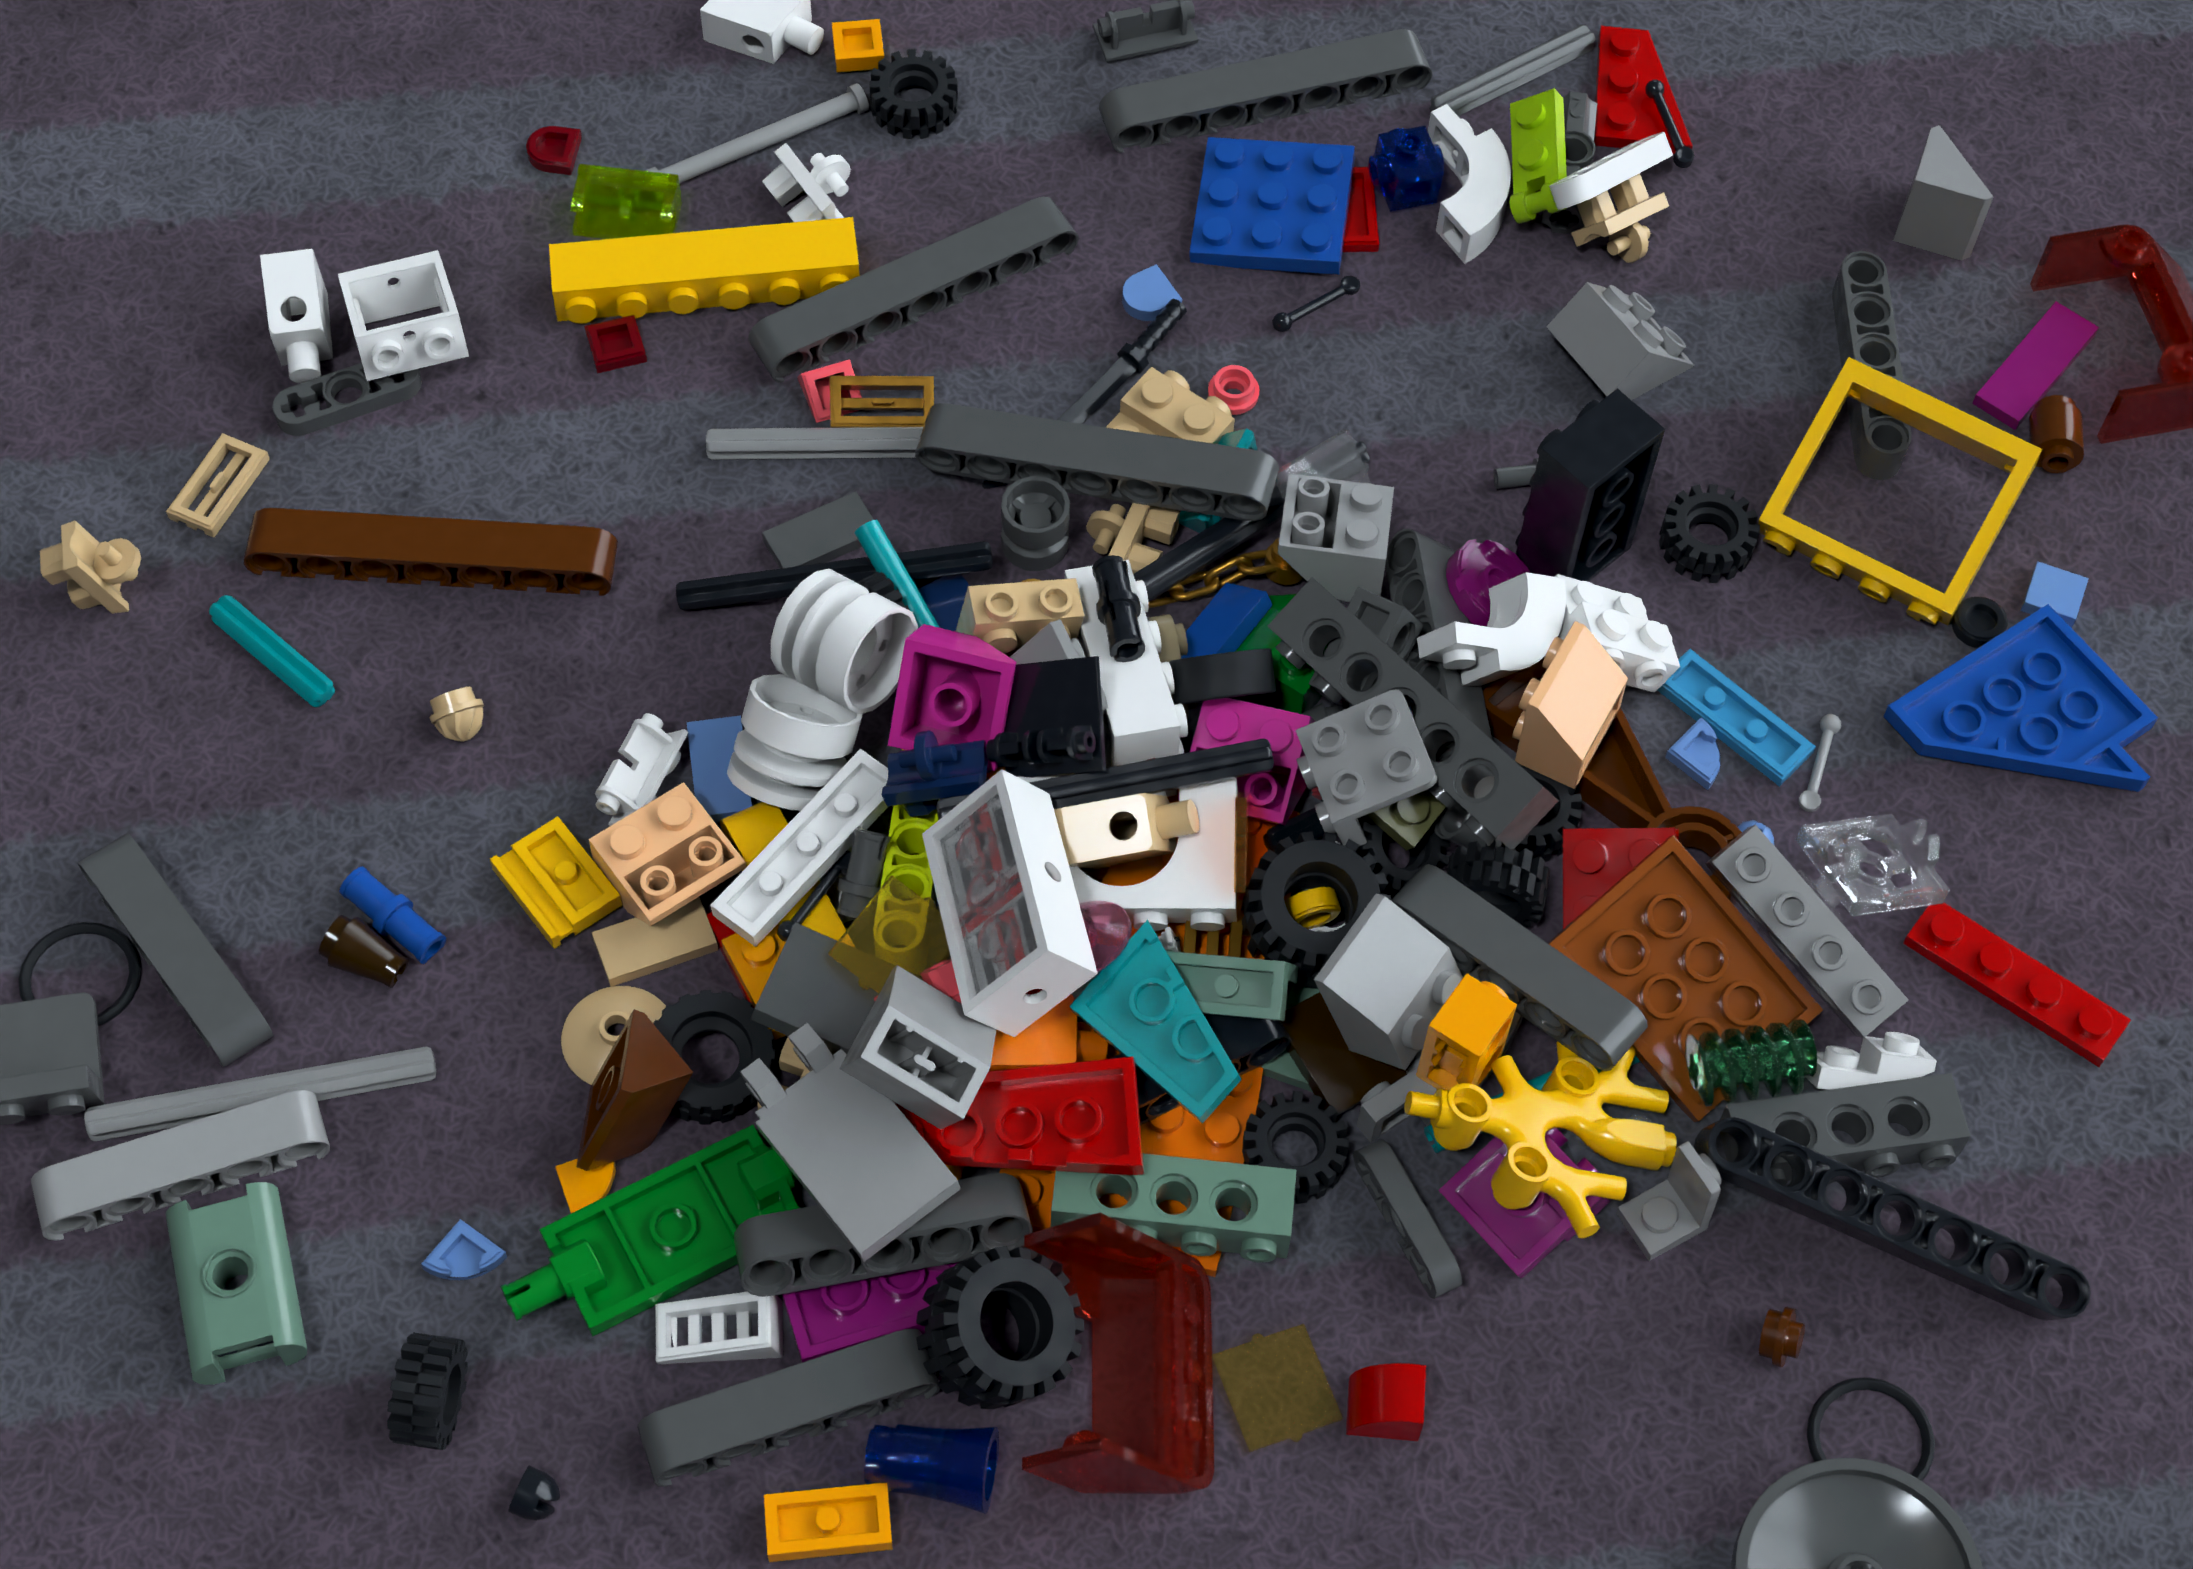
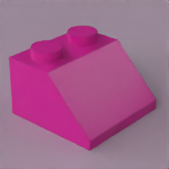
M923 624L905 638L888 746L912 750L914 749L916 734L928 730L934 733L939 745L985 740L987 744L998 733H1004L1016 661L977 636ZM989 760L987 770L996 771L998 769L997 762Z

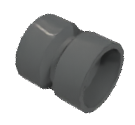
M1029 476L1012 483L1002 496L1001 547L1005 557L1013 565L1027 571L1050 569L1060 563L1068 552L1070 500L1066 490L1058 482L1047 477Z

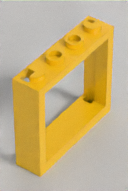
M1848 357L1758 520V525H1760L1759 533L1765 535L1763 541L1777 547L1776 551L1779 553L1791 555L1792 551L1796 550L1812 558L1810 565L1823 575L1838 579L1842 573L1860 582L1858 589L1866 596L1880 602H1887L1888 598L1891 597L1907 605L1906 613L1919 622L1923 619L1933 625L1939 621L1948 626L2032 474L2042 449ZM1848 396L2010 473L1945 594L1783 515Z

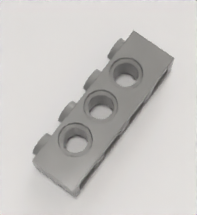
M1757 825L1747 827L1705 863L1855 1036L1866 1037L1908 1001V998Z

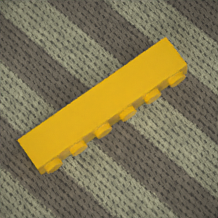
M853 217L549 244L552 295L557 322L569 320L573 323L583 324L595 318L626 317L634 315L636 319L644 316L646 313L672 311L676 314H689L699 308L721 306L726 309L736 310L745 307L747 304L765 302L788 305L796 302L798 299H808L860 276Z

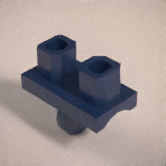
M932 731L918 732L914 739V749L888 755V780L881 794L886 805L902 804L910 817L929 815L936 809L938 799L972 794L987 781L986 774L989 759L986 754L987 744L985 740L939 745Z

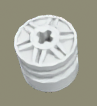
M831 569L820 570L800 582L784 603L776 619L771 637V660L776 670L797 680L811 689H819L821 695L855 713L863 714L873 711L884 703L897 688L905 638L918 629V624L913 612L875 592L869 593L866 587Z
M784 674L763 675L752 680L741 718V723L745 729L737 734L733 748L735 752L732 753L727 775L733 785L757 800L784 809L801 811L847 763L844 756L853 751L863 714L855 713L821 695L819 689H811Z

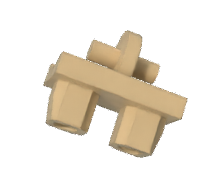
M1640 173L1610 188L1618 209L1617 211L1614 208L1608 190L1576 204L1585 225L1571 233L1576 246L1583 245L1599 236H1609L1607 251L1611 255L1618 254L1627 263L1635 262L1646 255L1648 239L1651 233L1647 226L1641 225L1638 221L1669 207L1664 192L1649 197Z
M1132 503L1124 519L1126 509L1119 504H1113L1109 511L1093 512L1086 528L1091 537L1096 540L1093 545L1094 551L1099 554H1107L1109 547L1112 546L1108 556L1116 555L1122 557L1123 561L1129 560L1134 574L1163 556V551L1142 545L1144 537L1168 545L1172 544L1179 527V511Z
M77 521L61 525L62 543L41 549L40 551L42 577L52 585L67 581L70 599L79 609L91 608L102 604L112 614L128 612L129 603L122 598L120 587L121 583L132 581L137 577L141 562L139 549L129 540L123 538L100 543Z

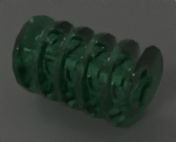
M1794 1019L1789 1023L1788 1027L1784 1023L1773 1022L1766 1027V1030L1761 1026L1751 1025L1744 1030L1743 1034L1739 1029L1729 1028L1721 1034V1037L1712 1031L1704 1032L1698 1040L1693 1035L1687 1034L1685 1041V1058L1692 1087L1697 1091L1705 1107L1712 1106L1715 1088L1720 1089L1725 1102L1728 1104L1734 1103L1736 1100L1737 1085H1742L1749 1100H1756L1758 1098L1759 1082L1765 1083L1770 1096L1779 1097L1782 1079H1787L1792 1093L1800 1094L1804 1089V1076L1810 1075L1813 1077L1816 1073L1817 1049L1814 1037L1809 1026L1802 1019Z

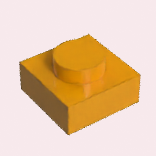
M880 19L832 23L836 72L878 69V62L884 58Z

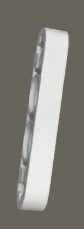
M1660 132L1631 143L1551 184L1549 187L1557 209L1562 210L1591 199L1671 157L1673 153L1665 132Z

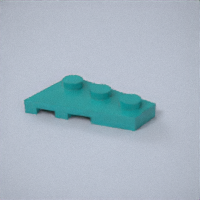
M1148 919L1069 1006L1079 1018L1124 1057L1133 1056L1135 1065L1139 1070L1202 1124L1242 1080Z

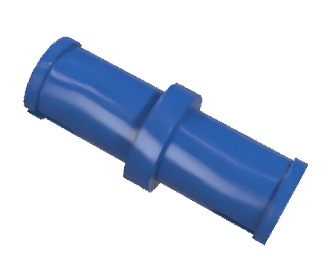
M358 867L343 881L339 890L340 894L344 898L349 899L373 920L372 926L374 930L381 936L390 935L399 944L410 951L421 964H425L445 945V935L435 930L413 910V902L403 894L395 895L374 878L365 867Z

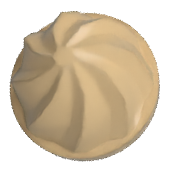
M472 687L452 690L430 700L434 712L430 716L431 723L435 725L445 738L455 741H468L482 727L484 704L482 699L475 698Z

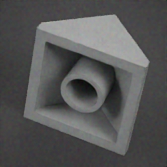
M1940 125L1931 128L1893 241L1954 259L1964 260L1971 256L1993 200V195Z

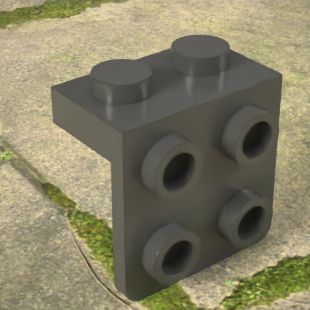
M80 992L0 1005V1125L18 1123L25 1120V1117L47 1113L58 1116L72 1115L84 1111L85 1107L105 1104L96 1002L90 994Z

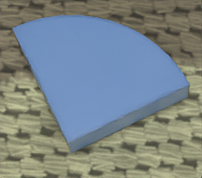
M1701 717L1667 751L1665 756L1666 759L1707 790L1714 783L1720 769V752L1714 730Z
M460 1219L421 1265L423 1270L439 1278L467 1280L492 1271L507 1258L504 1250Z

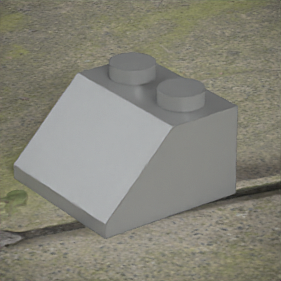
M1376 893L1317 974L1314 981L1350 1051L1406 1070L1418 1051L1423 1049L1429 1024L1463 979V976L1447 945L1386 896Z

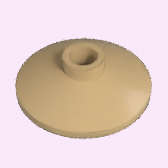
M631 986L607 987L586 996L572 1009L563 1026L561 1046L568 1066L581 1080L592 1085L619 1035L612 1036L608 1034V1028L616 1023L625 1025L634 1009L645 1013L654 1023L655 1019L659 1020L661 1018L662 1010L666 1008V1005L650 992Z

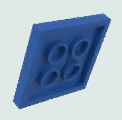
M1208 137L1189 251L1190 262L1244 269L1339 275L1355 162V146Z

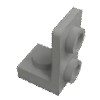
M1687 1141L1677 1147L1667 1180L1618 1207L1616 1214L1648 1261L1707 1230L1721 1192L1720 1174L1713 1161L1704 1153L1698 1155L1691 1143Z

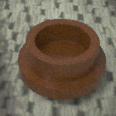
M1785 1307L1783 1312L1769 1309L1760 1337L1759 1356L1771 1358L1774 1366L1783 1367L1787 1356L1796 1359L1799 1356L1804 1338L1805 1324L1796 1321V1309Z

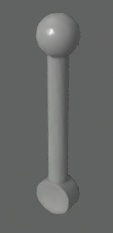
M1827 714L1820 720V729L1823 733L1807 791L1801 793L1798 799L1799 806L1807 812L1816 811L1821 804L1818 789L1833 735L1841 729V720L1834 714Z

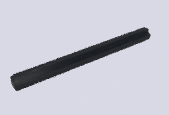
M1350 439L1295 474L1344 480L1369 463L1370 457L1366 452L1367 446L1362 441L1357 442L1354 439ZM1288 478L1274 486L1267 515L1263 519L1246 521L1225 517L1134 573L1135 581L1143 580L1145 583L1148 602L1282 519Z
M985 541L897 553L912 580L985 571L991 569L993 565L991 547ZM863 557L690 580L676 584V598L681 610L789 597L800 582L816 571L831 569L854 582H858L876 573V570L869 558Z
M1262 738L1106 768V771L1077 773L1029 783L1049 793L1053 808L1058 809L1140 793L1153 794L1269 772L1274 767V760L1269 741ZM969 795L940 799L936 807L938 820Z

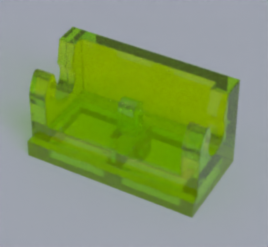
M579 164L571 202V212H576L573 224L574 236L614 239L675 233L682 206L678 175Z

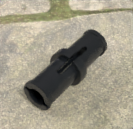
M1116 555L1102 557L1092 567L1099 594V600L1096 603L1097 616L1106 627L1110 656H1114V660L1118 662H1131L1141 657L1145 652V643L1142 640L1138 617L1141 613L1140 601L1138 596L1131 590L1127 562L1123 561L1122 557Z

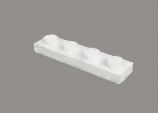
M859 749L710 905L713 916L756 947L853 845L854 830H867L889 807L881 795L882 789L888 780V768L862 749Z

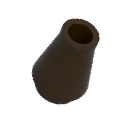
M340 915L327 930L319 947V954L328 959V966L381 982L390 988H393L398 981L396 976L402 974L409 963V958L398 953L359 917L351 920L344 915Z

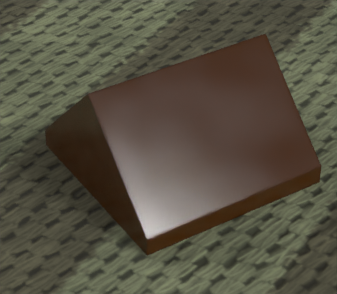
M633 1010L590 1087L577 1168L589 1171L640 1153L653 1143L693 1074L689 1066L643 1012Z

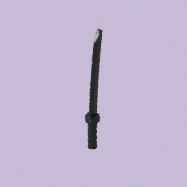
M1171 299L1166 304V308L1162 309L1156 316V319L1146 327V331L1144 330L1139 335L1138 340L1134 341L1132 345L1126 343L1117 353L1119 359L1057 420L1084 423L1135 371L1140 374L1149 364L1147 357L1150 355L1149 353L1154 351L1159 342L1166 337L1168 331H1171L1177 324V321L1186 314L1185 306L1179 300ZM984 480L982 487L990 489L1005 486L1009 483Z

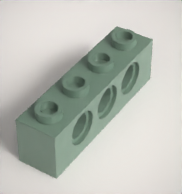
M1142 1153L1143 1175L1056 1171L1051 1207L1050 1233L1061 1234L1068 1241L1092 1243L1097 1238L1121 1241L1126 1247L1138 1250L1152 1249L1156 1245L1181 1247L1183 1252L1195 1256H1209L1215 1254L1216 1251L1239 1253L1242 1258L1253 1262H1270L1276 1258L1287 1259L1292 1233L1296 1169ZM1115 1193L1123 1196L1128 1203L1120 1208H1109L1101 1204L1099 1198L1106 1194ZM1165 1200H1177L1184 1204L1187 1210L1181 1214L1171 1215L1163 1212L1158 1205ZM1225 1206H1235L1241 1209L1246 1214V1217L1239 1221H1229L1221 1217L1217 1211Z

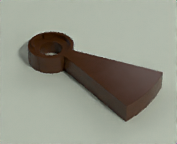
M1545 657L1528 668L1489 683L1482 690L1491 735L1516 753L1519 740L1513 738L1512 734L1523 712L1519 708V703L1530 680L1535 678L1541 681L1547 670L1542 667ZM1620 707L1577 784L1574 794L1581 793L1582 801L1620 828H1678L1679 842L1684 847H1694L1703 850L1712 858L1742 832L1728 818L1713 810L1694 806L1671 808ZM1714 874L1709 876L1735 906L1737 900Z

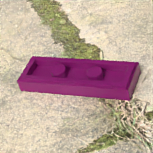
M2056 301L1977 392L1972 404L2016 430L2034 409L2035 404L2047 394L2091 342L2099 327Z

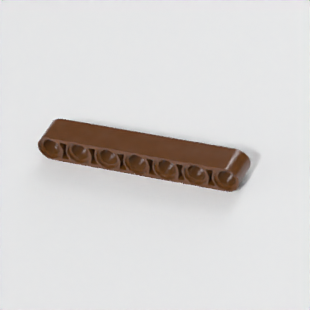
M263 508L253 514L244 555V565L256 575H262L263 571L281 572L282 577L315 578L316 574L334 575V580L368 582L369 577L387 578V583L421 585V581L424 580L440 581V586L474 588V584H491L493 589L527 591V587L546 588V592L580 594V590L599 591V596H604L611 590L618 541L613 534L604 529L585 526Z

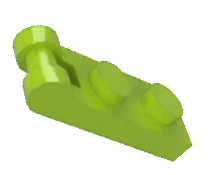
M1555 88L1510 103L1513 195L1510 196L1509 203L1512 215L1519 224L1535 219L1536 213L1548 210L1549 213L1561 211L1557 209L1549 187L1551 184L1567 177L1563 97Z

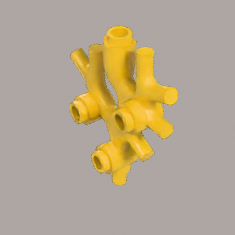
M1557 1041L1558 1063L1541 1090L1535 1089L1528 1084L1522 1077L1512 1056L1505 1055L1496 1059L1491 1064V1068L1504 1092L1503 1096L1491 1099L1483 1089L1470 1083L1457 1084L1450 1090L1437 1089L1434 1095L1414 1091L1407 1093L1404 1104L1405 1114L1429 1118L1436 1141L1445 1149L1458 1151L1473 1145L1480 1132L1491 1134L1506 1145L1508 1152L1491 1179L1493 1196L1501 1206L1512 1210L1525 1208L1534 1202L1539 1192L1546 1193L1558 1201L1563 1208L1578 1238H1587L1595 1234L1600 1228L1586 1201V1197L1596 1196L1622 1201L1626 1194L1627 1181L1625 1177L1580 1170L1563 1164L1547 1148L1545 1133L1552 1128L1569 1130L1580 1137L1595 1153L1609 1161L1657 1171L1661 1166L1669 1167L1673 1162L1676 1152V1136L1673 1132L1665 1131L1664 1125L1634 1119L1612 1118L1602 1109V1104L1605 1103L1663 1114L1668 1107L1669 1094L1667 1091L1638 1086L1628 1079L1627 1074L1636 1054L1633 1046L1630 1047L1611 1071L1602 1070L1598 1073L1590 1062L1580 1058Z

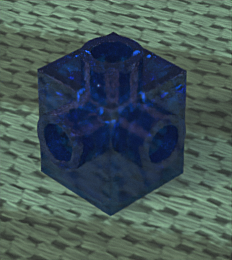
M1426 126L1409 129L1398 128L1387 133L1378 134L1374 156L1369 157L1368 168L1371 181L1375 186H1380L1390 212L1437 203L1445 172L1444 159L1440 146L1432 143Z

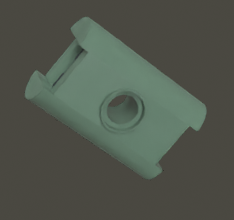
M267 1182L246 1184V1196L193 1210L187 1200H184L169 1207L166 1211V1221L192 1380L198 1384L215 1385L226 1382L225 1369L280 1356L284 1364L288 1366L300 1361L307 1355L306 1339L278 1187L274 1184ZM238 1275H248L246 1281L240 1287L234 1290H224L226 1283L231 1278Z

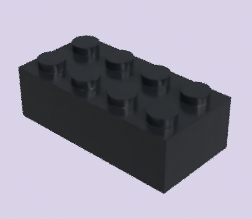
M1618 388L1601 402L1597 399L1589 402L1580 411L1575 422L1563 431L1555 429L1550 432L1537 449V454L1539 455L1537 467L1529 483L1532 488L1528 503L1522 512L1524 521L1521 533L1515 542L1517 546L1516 555L1528 567L1530 573L1552 577L1559 574L1589 582L1631 548L1665 428Z

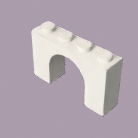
M1061 776L1018 778L1029 783ZM1237 778L1179 788V801L1191 799L1196 806L1199 817L1198 833L1179 836L1171 859L1152 878L1134 885L1113 886L1092 879L1080 870L1078 866L1069 867L1086 930H1107L1111 927V923H1133V927L1139 929L1148 919L1154 931L1164 930L1168 927V923H1186V920L1190 921L1192 929L1217 931L1224 929L1225 923L1237 922Z

